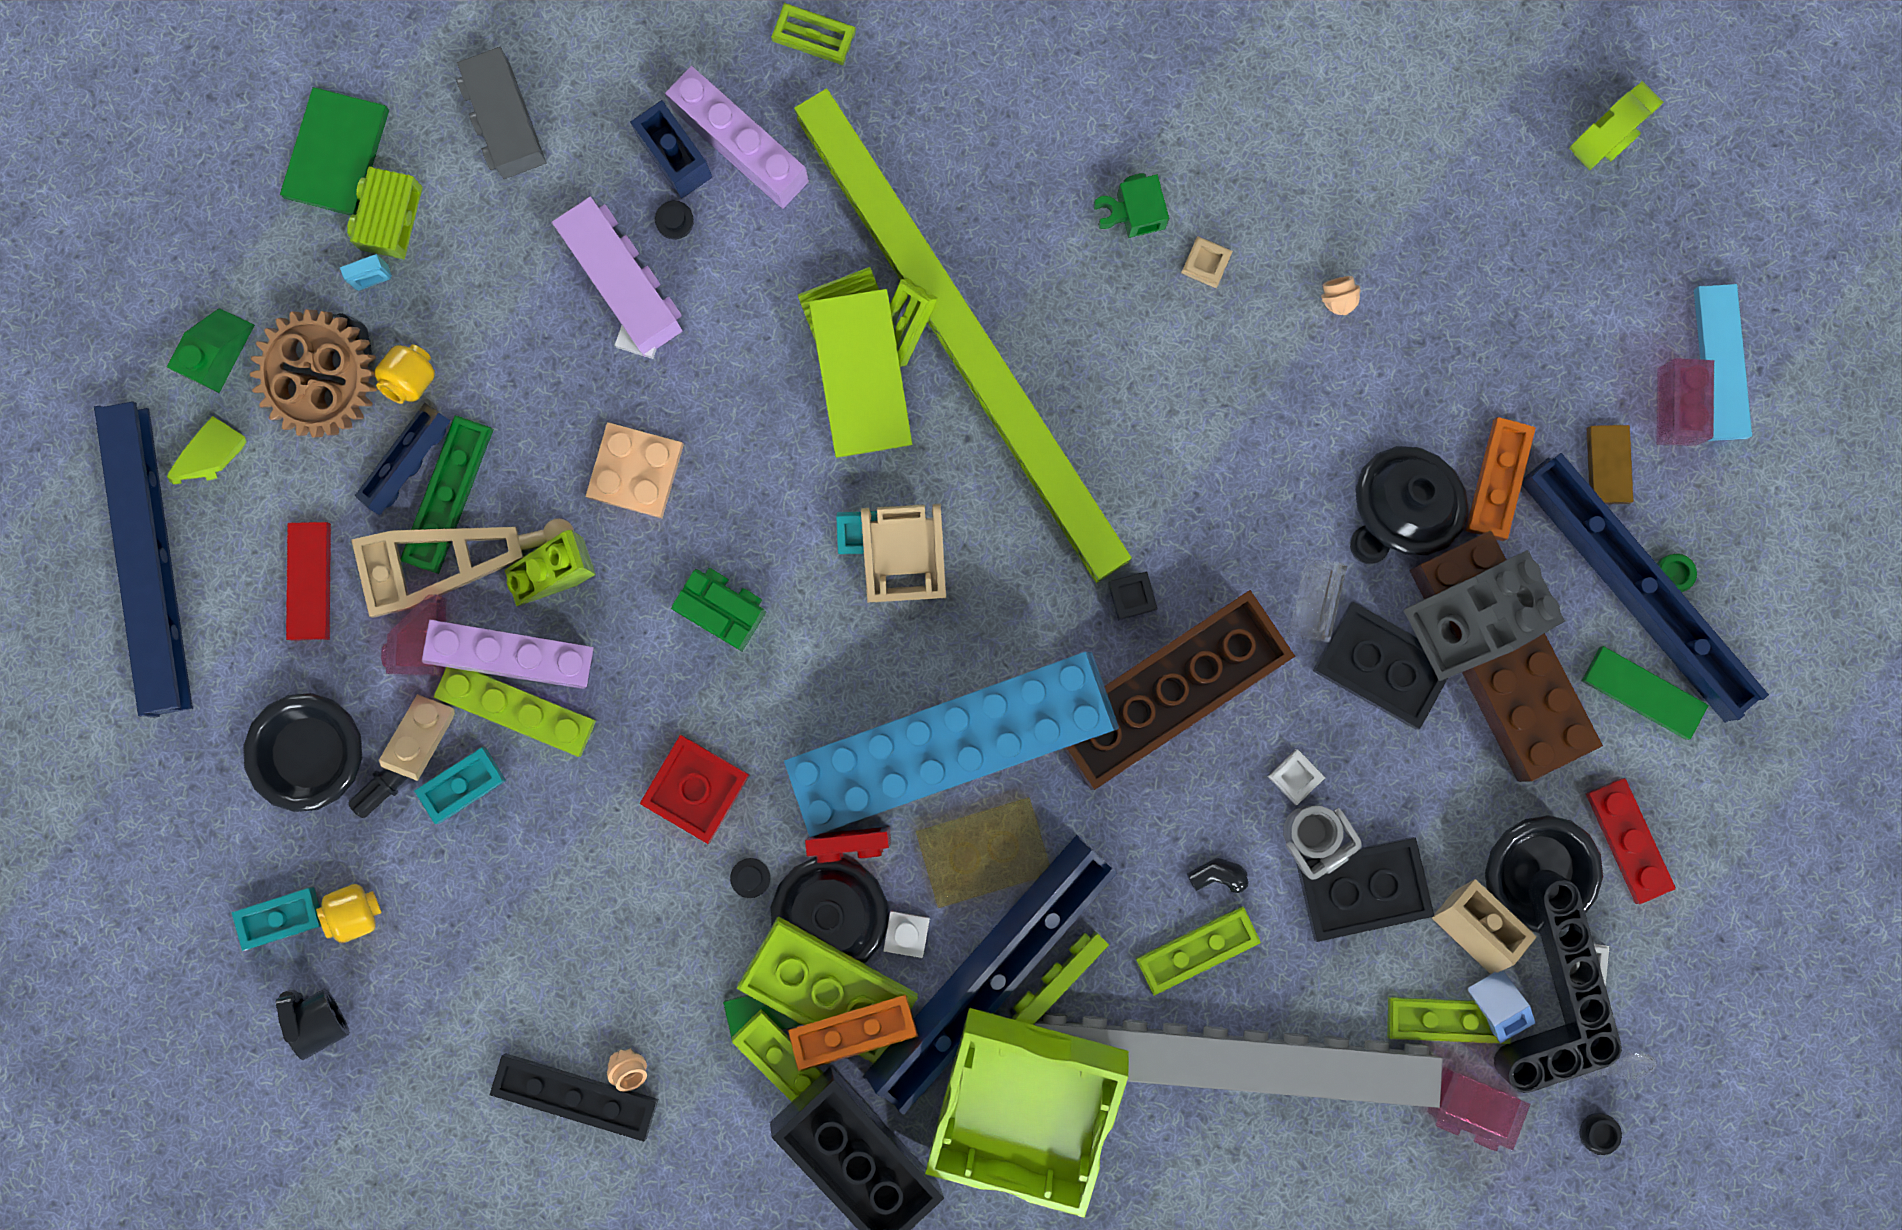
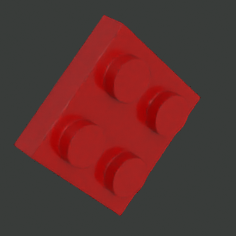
M680 735L639 804L701 841L710 844L750 774L687 737Z
M890 826L821 833L808 837L805 840L806 856H817V863L842 860L841 857H844V853L856 851L858 858L882 856L883 849L889 848L891 835Z

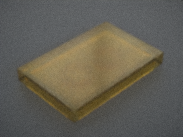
M1030 797L915 831L938 908L1037 879L1050 865Z

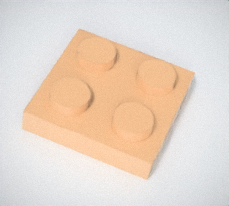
M607 422L585 497L663 518L684 444L679 441Z

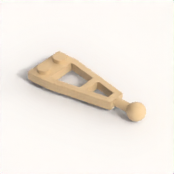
M558 518L549 521L543 530L518 535L516 527L392 530L351 539L369 617L374 618L415 608L516 563L524 558L522 550L542 546L566 530L574 531V528L568 521ZM467 541H507L509 552L477 566H472ZM453 542L460 573L409 595L397 544Z

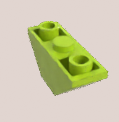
M566 530L504 570L507 577V587L513 595L516 607L578 586L596 575L584 538L573 530Z

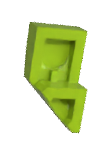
M212 416L193 437L167 475L169 482L175 485L182 484V480L201 477H206L207 481L216 479V472L222 471L246 444L245 436Z

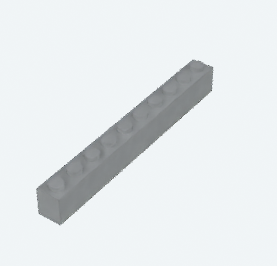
M1044 1013L1042 1019H1038L1034 1024L1042 1028L1128 1050L1129 1077L1127 1081L1440 1108L1442 1057L1430 1052V1046L1405 1043L1404 1050L1389 1049V1042L1365 1040L1364 1047L1350 1046L1349 1039L1334 1036H1325L1324 1043L1308 1042V1035L1298 1033H1284V1040L1268 1039V1032L1250 1029L1244 1030L1243 1036L1228 1035L1227 1028L1204 1026L1203 1033L1187 1032L1188 1026L1179 1023H1163V1030L1147 1028L1146 1021L1124 1019L1123 1026L1107 1025V1018L1097 1016H1083V1023L1067 1022V1015L1060 1013Z

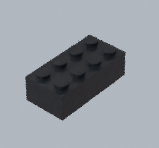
M831 1066L770 1122L772 1139L858 1230H911L944 1199L939 1182L935 1177L925 1174L926 1168Z

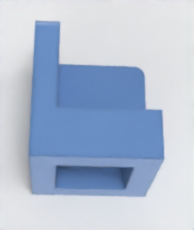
M1504 970L1498 973L1494 972L1469 987L1470 996L1486 1016L1491 1032L1500 1044L1535 1024L1530 1005Z

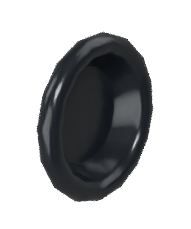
M1396 446L1377 453L1362 468L1355 488L1357 511L1367 530L1384 546L1405 555H1430L1448 548L1463 532L1469 512L1466 489L1456 471L1440 456L1419 447Z
M314 693L287 695L267 705L251 723L243 744L244 770L254 790L271 805L292 812L319 810L340 799L354 783L363 759L361 734L352 716L334 700Z
M1550 815L1524 819L1506 830L1490 851L1485 869L1487 890L1531 932L1540 933L1528 892L1530 879L1541 870L1555 871L1577 886L1585 914L1598 898L1603 880L1601 853L1590 834L1571 820ZM1559 886L1554 887L1550 891L1549 900L1558 894ZM1569 924L1563 926V928H1562L1561 930H1564L1565 928H1567V927L1569 926Z
M814 857L795 866L778 884L770 906L771 927L779 916L865 964L880 948L888 927L887 899L878 880L860 863L843 857L839 861L817 863V857Z

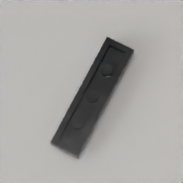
M507 1053L501 1056L489 1094L490 1096L643 1142L647 1139L659 1100L633 1091L622 1092L616 1086Z

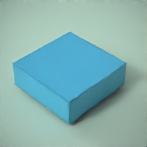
M377 254L340 267L344 280L358 291L387 281L392 277L388 264Z

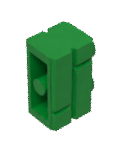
M708 568L706 573L695 569L674 601L671 609L743 652L766 614V611L759 607L762 599L744 588L738 594L726 587L729 579L711 568Z

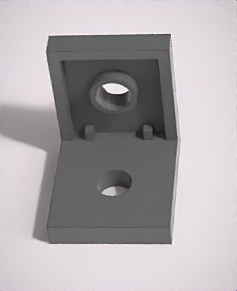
M1528 550L1403 610L1439 681L1510 653L1565 622L1557 600L1551 595L1542 577L1539 565L1533 560ZM1450 621L1455 622L1460 627L1462 632L1461 639L1456 638L1450 631Z

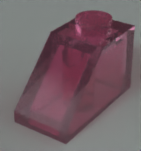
M427 595L387 634V643L383 644L381 650L382 665L386 667V674L394 676H443L444 666L423 663L422 656L429 620L446 622L447 598L439 595Z

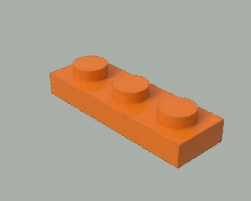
M1500 417L1493 420L1465 531L1478 535L1492 531L1496 540L1505 541L1508 539L1536 427Z
M906 995L788 1030L797 1068L800 1072L918 1037L908 996Z

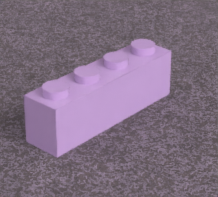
M690 66L666 91L665 95L671 109L782 209L809 182L805 166L693 66Z
M590 196L552 221L561 237L644 357V354L652 348H659L683 332L676 321L682 316L669 296L662 300L655 289L660 286L659 281L648 265L643 269L638 266L634 260L639 255L637 249L627 235L622 238L618 237L613 229L618 222L605 204L598 208Z
M429 620L422 662L585 689L588 683L594 647Z

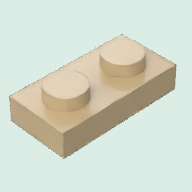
M417 694L379 759L380 766L418 781L455 714L454 708Z

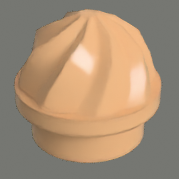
M1353 276L1335 278L1323 284L1324 294L1321 295V298L1329 311L1337 315H1347L1358 306L1361 290L1359 285H1355Z
M630 1048L627 1050L621 1049L610 1056L609 1063L607 1064V1078L619 1091L627 1092L634 1090L645 1082L647 1078V1063L642 1055L635 1053Z

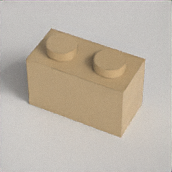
M1476 879L1456 889L1434 914L1435 917H1432L1442 929L1490 974L1498 973L1514 966L1537 937Z

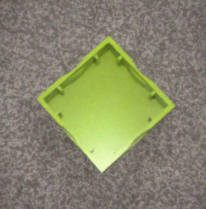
M969 1008L932 1139L925 1174L981 1190L1006 1192L1029 1203L1085 1218L1100 1170L1102 1146L1108 1133L1113 1128L1129 1077V1051Z

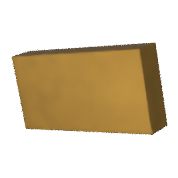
M1597 425L1587 427L1589 485L1605 504L1633 503L1630 425Z

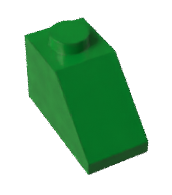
M218 308L184 332L167 368L220 393L255 325Z

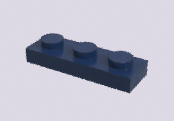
M424 403L355 494V497L367 508L381 515L385 508L392 506L397 500L399 490L406 480L418 472L423 463V458L430 448L442 440L450 420Z

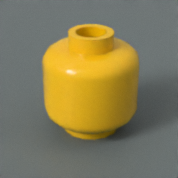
M414 344L410 347L402 345L393 346L375 369V378L378 381L376 387L383 395L396 403L403 404L405 401H417L435 377V370L429 362L431 360L430 355L424 349Z
M351 884L326 894L322 898V907L316 909L326 938L334 937L339 943L349 942L374 931L376 927L374 916L382 913L374 891L365 893L359 884Z

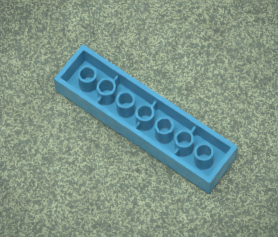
M1083 652L784 760L809 837L1117 730L1119 726L1093 653Z

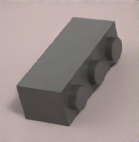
M497 47L457 62L462 77L457 78L456 82L464 100H471L474 112L469 113V117L477 135L483 134L487 146L482 148V153L489 169H497L503 179H507L547 164L512 67L502 48Z

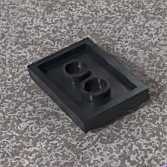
M1355 602L1349 604L1313 669V672L1415 730L1421 729L1448 679L1439 681L1417 637Z
M1416 837L1360 848L1348 857L1349 860L1330 874L1326 872L1317 879L1308 878L1296 863L1313 939L1316 942L1435 917ZM1312 858L1305 860L1309 868H1312L1322 858Z

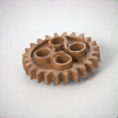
M305 309L304 315L301 312H290V321L287 318H277L276 324L279 330L265 328L264 331L270 340L268 342L256 341L255 343L263 351L262 356H251V360L260 365V370L250 372V376L259 378L261 384L252 390L254 393H264L266 396L260 402V408L273 407L269 419L280 420L283 418L282 429L291 430L296 426L295 430L298 436H306L309 431L312 437H323L324 432L327 436L338 435L339 427L341 429L353 428L350 418L354 420L364 418L359 406L373 405L365 396L366 392L378 390L376 386L368 383L370 377H375V370L368 369V363L376 359V355H365L363 352L370 344L369 340H355L360 329L358 327L346 328L347 319L343 317L333 319L332 312L321 311L318 314L317 310ZM300 341L304 347V353L301 358L296 353V347ZM338 351L341 357V363L337 369L332 362L333 354ZM287 363L298 368H311L313 372L342 377L346 380V383L342 385L332 380H318L316 376L288 371L284 369L283 364ZM291 380L296 384V392L293 397L288 392V385ZM328 389L333 395V402L330 406L325 401V393Z

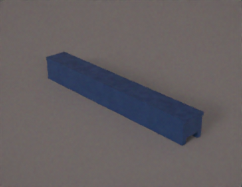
M134 401L104 407L100 405L94 406L137 713L139 717L156 718L162 714L193 709L149 408L138 410L137 403Z
M1562 453L1552 458L1548 457L1523 478L1522 486L1724 723L1740 720L1745 716L1744 712L1757 701L1764 700L1769 696L1766 690Z
M1076 835L915 1016L914 1022L918 1037L891 1044L862 1076L878 1096L887 1099L901 1114L904 1115L955 1058L969 1008L994 1014L1117 874L1081 837Z

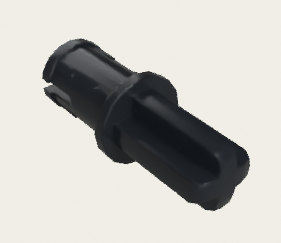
M385 768L381 772L376 770L373 773L374 778L349 800L348 805L356 815L366 818L387 797L397 795V788L409 777Z

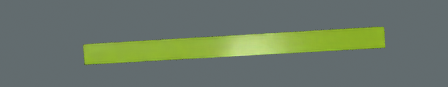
M826 88L796 106L794 110L797 114V122L899 280L909 278L914 282V286L924 288L927 295H934L938 298L927 321L928 325L1095 583L1128 564L1132 557L829 90Z

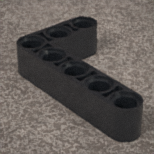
M1541 870L1534 874L1530 879L1528 892L1565 1025L1511 1042V1044H1506L1500 1047L1494 1057V1066L1497 1072L1514 1089L1523 1093L1533 1092L1609 1067L1620 1058L1622 1052L1620 1037L1580 892L1572 882L1551 870ZM1559 886L1558 894L1549 900L1550 891L1554 887ZM1569 924L1568 932L1564 936L1559 937L1563 926ZM1580 962L1576 972L1570 974L1571 967L1575 963ZM1590 999L1588 1007L1580 1011L1582 1004ZM1598 1037H1600V1040L1597 1043V1045L1590 1048L1592 1042ZM1562 1050L1561 1055L1552 1061L1554 1054ZM1525 1062L1523 1068L1519 1072L1514 1073L1517 1065Z

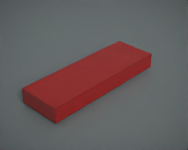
M328 522L288 523L286 640H330L331 524Z

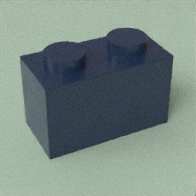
M663 100L630 121L637 138L681 199L713 178L707 161Z

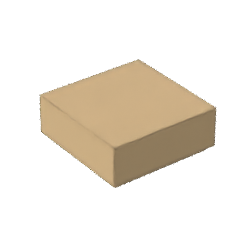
M1197 236L1181 274L1217 288L1233 251Z

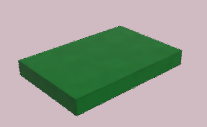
M312 87L280 195L284 199L350 216L352 214L356 215L360 202L357 198V185L362 177L366 178L368 167H373L389 114L387 106Z

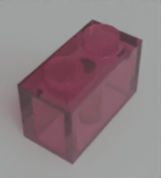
M1674 358L1657 368L1656 444L1697 446L1712 439L1714 436V360Z
M1443 1067L1440 1108L1428 1107L1427 1112L1437 1119V1127L1458 1136L1461 1129L1475 1134L1473 1140L1475 1143L1497 1152L1499 1145L1514 1150L1531 1104L1519 1097Z

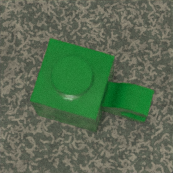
M1139 173L1127 177L1124 183L1119 185L1117 192L1118 201L1110 196H1101L1094 200V210L1107 208L1111 212V216L1099 219V229H1109L1115 224L1124 222L1128 238L1165 230L1169 221V214L1158 174L1147 177L1145 173Z

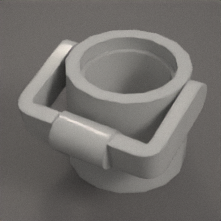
M1301 806L1294 809L1286 817L1283 825L1285 845L1301 871L1310 879H1317L1326 872L1330 874L1349 860L1348 857L1361 848L1360 838L1340 808L1332 811L1323 806ZM1344 829L1351 841L1340 848ZM1302 856L1322 859L1319 860L1318 864L1309 868Z

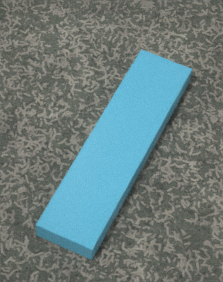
M1737 284L1698 286L1694 289L1708 441L1748 439L1752 437Z

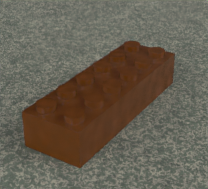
M1489 531L1409 571L1423 598L1427 599L1507 559L1493 532ZM1450 621V631L1456 638L1461 639L1462 632L1460 627L1455 622ZM1545 633L1510 653L1462 672L1518 782L1534 781L1603 747Z
M1249 590L1105 685L1104 687L1119 729L1063 749L1090 790H1096L1296 656L1252 591Z

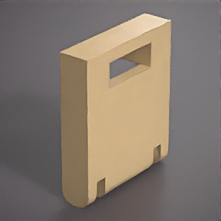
M941 503L933 504V517L926 518L925 504L877 507L878 521H870V509L861 508L868 603L946 598ZM925 573L926 586L887 588L886 575Z

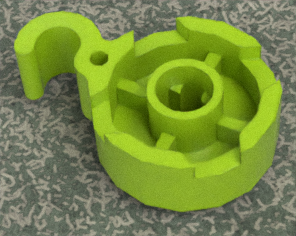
M1641 81L1609 108L1610 110L1597 122L1593 123L1569 149L1589 171L1605 157L1611 162L1641 134L1637 127L1664 102L1644 81Z

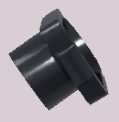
M326 989L317 992L303 1000L302 993L288 990L281 993L275 1001L283 1038L301 1060L309 1058L345 1038L350 1033L347 1022L335 999Z

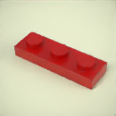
M1620 778L1585 793L1635 904H1643L1675 890L1676 887L1626 778Z

